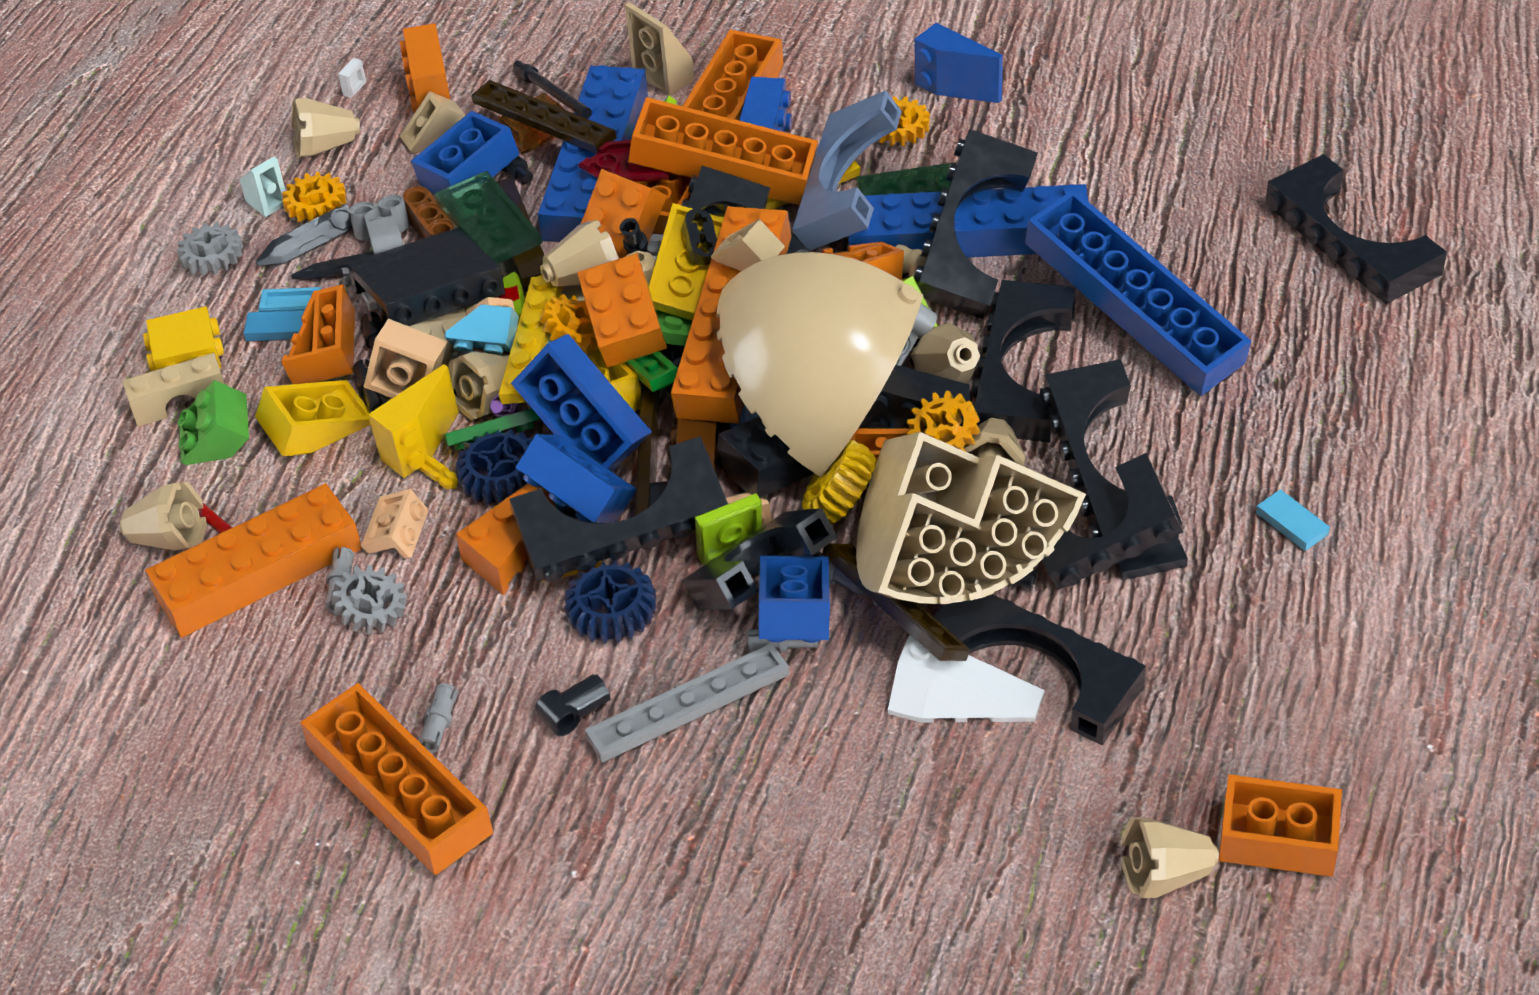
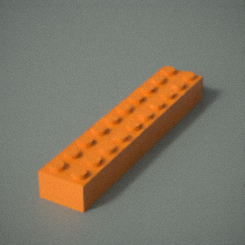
M730 29L683 106L740 121L751 77L777 78L784 66L782 39ZM669 172V179L636 182L667 195L652 234H664L672 203L682 205L684 199H690L691 193L688 192L691 181L690 177Z

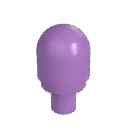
M498 394L491 401V410L499 418L517 413L520 407V403L501 404V401L497 400L499 398Z

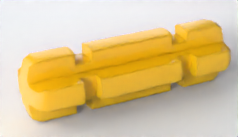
M428 455L425 456V462L419 470L435 482L438 481L439 485L443 488L455 489L458 485L457 474L453 471L451 472L449 468L435 458Z

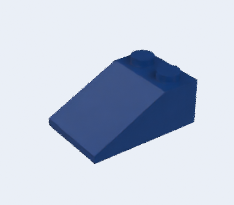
M938 23L933 24L914 39L916 85L940 96L994 103L1002 101V54Z

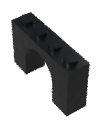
M702 166L699 175L692 176L688 188L691 196L689 200H683L682 206L692 209H703L709 214L718 217L725 216L727 206L765 209L770 187Z
M1147 453L1115 467L1129 500L1128 512L1123 522L1111 533L1098 538L1080 537L1069 529L1068 532L1063 533L1053 548L1055 550L1048 557L1043 558L1047 572L1058 590L1073 586L1081 579L1096 572L1106 571L1113 564L1126 558L1136 557L1144 550L1159 543L1169 542L1176 535L1183 533Z
M822 508L785 511L681 581L697 610L733 609L759 591L752 576L760 572V556L813 555L838 537Z

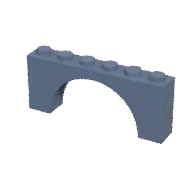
M886 90L831 113L828 116L792 229L798 240L809 251L867 229L874 208L857 187L845 191L836 190L847 168L865 149L885 135L897 130L902 111Z

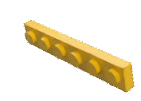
M542 275L531 277L498 394L501 404L526 402L511 382L549 342L551 333L543 332L542 329L545 324L540 323L539 319L542 316L541 311L546 302H549L552 296L559 298L563 286H553L551 282L547 283Z

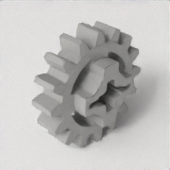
M215 222L210 227L207 223H203L202 228L193 227L192 234L184 233V240L178 241L179 249H177L179 260L182 262L184 269L190 268L192 274L200 270L202 276H205L208 271H212L215 275L221 268L227 271L229 270L228 264H237V257L243 255L242 248L244 247L241 236L238 235L236 228L230 229L229 224L220 227L219 222Z
M367 565L366 571H361L358 566H355L353 575L343 572L341 581H336L334 584L331 604L334 605V615H342V625L350 622L353 623V631L355 632L360 627H365L367 634H371L373 627H377L381 633L385 632L386 623L394 627L396 626L397 617H403L407 594H403L404 584H395L397 577L395 573L388 577L384 575V567H381L378 572H374L371 565Z

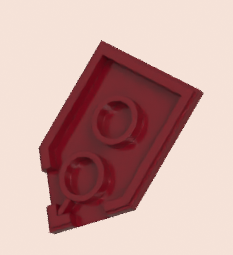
M631 140L606 142L598 148L599 152L590 159L587 157L578 164L580 169L597 178L601 169L634 182L669 179V172L628 162Z

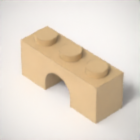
M214 353L122 380L137 427L168 418L166 405L176 396L189 395L196 400L198 393L202 389L205 390L213 380L224 384Z

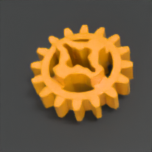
M893 96L892 99L902 111L897 130L880 138L879 143L887 140L890 146H893L896 142H900L901 146H905V142L908 141L915 144L916 137L923 139L925 132H929L930 113L926 111L925 104L918 106L917 99L909 102L906 96L902 100H898L896 96Z
M316 172L311 177L308 173H305L304 179L294 178L295 184H287V191L282 192L285 212H288L290 218L297 217L298 222H302L304 219H308V222L337 207H342V204L347 202L344 184L340 183L339 177L332 179L331 173L321 176L320 172Z
M561 294L559 298L552 296L541 311L542 316L539 322L545 324L542 329L543 332H550L552 334L549 338L551 341L569 334L585 354L589 349L596 351L598 344L585 299L578 302L575 295H572L571 299H567L564 294Z
M946 391L944 398H939L936 392L933 393V400L930 402L924 398L921 399L923 407L921 409H912L916 418L907 420V424L911 429L907 432V435L917 432L924 433V427H927L926 435L965 452L964 446L966 444L975 445L976 442L972 435L980 433V429L976 424L980 419L970 400L966 402L960 393L953 398L950 391ZM961 415H963V418H964L963 427L960 426V424H961V422H962V420H961V418H960Z

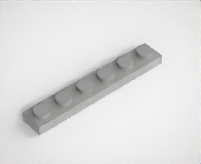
M770 643L585 729L586 739L603 763L790 675L789 666L775 646Z

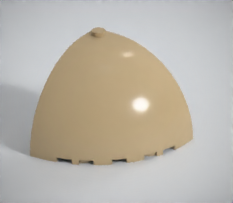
M806 252L784 254L765 259L742 270L722 289L716 317L720 318V330L717 332V337L719 341H722L725 350L722 356L729 377H735L740 386L739 396L751 414L757 412L766 427L765 431L770 437L777 435L790 448L787 452L789 455L821 477L852 438L888 380L913 328L923 294L891 274L849 257Z
M922 432L884 440L867 489L859 522L856 545L859 578L865 588L872 592L892 599L914 603L950 604L986 597L1024 578L1033 571L1032 568L1044 557H1048L1055 550L1053 548L1063 533L1068 532L1086 494L999 455L979 458Z

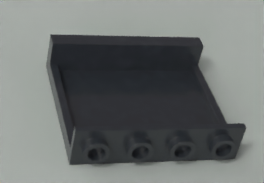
M459 227L347 263L355 293L367 292L387 313L388 319L406 326L477 304L487 297L495 298L505 294L501 267Z

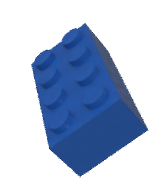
M569 334L548 343L511 382L554 435H560L610 471H614L652 433Z

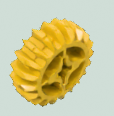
M849 440L839 456L821 477L817 474L811 477L812 480L806 487L807 491L803 495V510L822 508L831 525L838 522L841 517L846 516L848 510L853 508L855 502L867 488L866 485L872 478V473L875 470L876 458L869 451V448L862 443Z

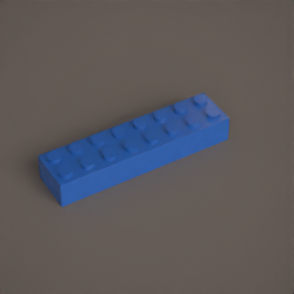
M590 65L578 100L592 110V115L588 118L589 120L615 130L617 138L614 141L632 139V134L644 101L648 97L645 69ZM563 141L538 212L542 241L560 242L581 224L598 179L578 166L585 158L588 157L590 159L595 153Z
M1086 184L1025 187L1023 192L1007 188L978 192L966 199L955 212L954 228L957 241L967 258L1037 254L1025 244L1028 219L1072 189L1088 201ZM941 192L865 196L874 208L867 229L848 236L849 246L884 242L894 247L901 244L912 250H922L926 239L932 240L934 232L929 231V227L934 214L940 215L942 207L938 206L937 203Z
M1074 189L1028 219L1025 244L1199 396L1204 395L1246 363L1252 340Z

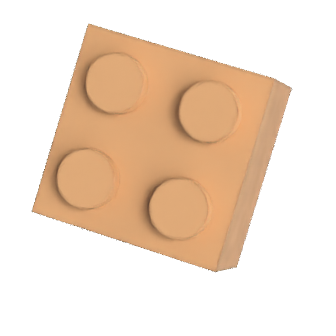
M388 319L375 338L364 388L394 398L441 366L447 341Z

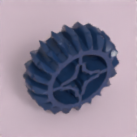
M498 429L495 434H489L486 431L484 437L474 436L473 443H465L464 451L458 452V461H456L455 469L458 484L466 496L472 497L476 503L484 500L488 507L493 502L501 503L528 484L523 479L524 473L516 469V466L533 439L526 438L523 432L515 435L512 429L507 433H502Z
M616 560L612 565H605L602 561L600 567H591L587 570V573L578 572L576 580L570 581L569 590L565 591L566 595L564 597L566 604L564 606L565 613L568 616L572 629H577L580 637L588 635L591 642L601 638L605 645L609 639H615L618 644L621 637L627 636L633 639L634 631L643 633L645 624H651L657 607L656 591L649 576L644 575L640 567L632 569L629 562L619 566Z

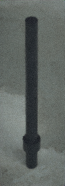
M519 60L514 62L513 69L519 73L523 80L528 83H534L581 117L586 119L591 117L592 110L539 74L537 68Z

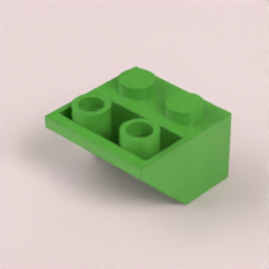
M213 380L205 390L202 389L198 393L194 403L188 409H184L178 418V426H180L178 446L180 448L182 464L191 465L231 458L249 439L247 395Z

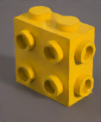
M207 306L146 320L148 332L143 333V338L147 351L152 352L146 354L151 372L212 353L215 354L218 366L222 369L219 356L225 355L221 338H215L216 335H221L217 318H210Z

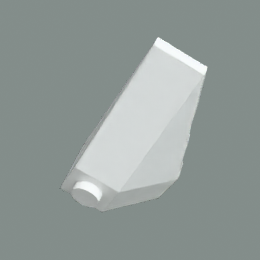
M909 635L898 660L888 714L921 723H934V718H955V722H967V718H988L991 722H1035L1045 690L968 655L966 661H939L912 635Z

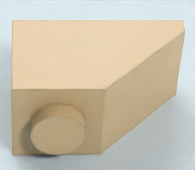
M429 91L401 133L400 138L410 152L417 153L423 151L466 115L455 101Z
M758 219L727 236L711 255V258L718 263L742 271L755 263L778 256L785 246Z

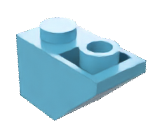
M481 304L448 329L445 333V338L454 346L455 350L461 352L472 351L475 348L484 349L485 353L502 355L503 351L511 352L519 316L512 307Z

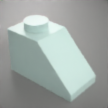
M272 157L253 168L240 179L245 201L264 217L284 207L282 192L286 190L276 157Z

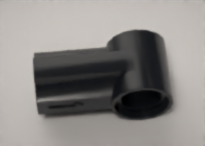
M592 674L562 693L559 690L546 692L537 701L535 711L555 735L559 737L565 736L575 730L579 725L581 717L610 701V692L600 676Z

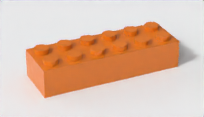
M646 97L632 134L628 162L690 178L693 175L698 176L701 167L705 166L770 187L768 198L800 205L814 163L818 140Z
M327 483L147 568L145 572L155 598L182 638L331 565L334 549L339 548L340 556L341 547L349 548L354 553L362 550L354 520Z
M356 683L300 722L308 748L435 876L493 834L488 808L359 683Z

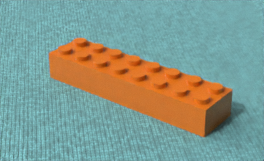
M727 206L714 252L727 236L760 219L785 246L779 255L787 254L791 240L788 211ZM711 259L671 390V397L676 418L739 424L744 403L739 396L741 388L735 377H729L722 359L725 350L722 341H719L717 337V332L720 330V318L716 316L722 289L741 271L718 263Z

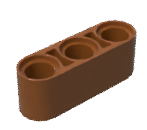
M410 187L403 193L409 223L421 239L455 229L451 219L425 187Z

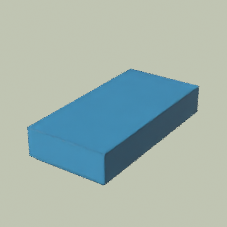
M305 310L248 312L244 330L245 340L292 339L294 333H299L303 324L301 317Z

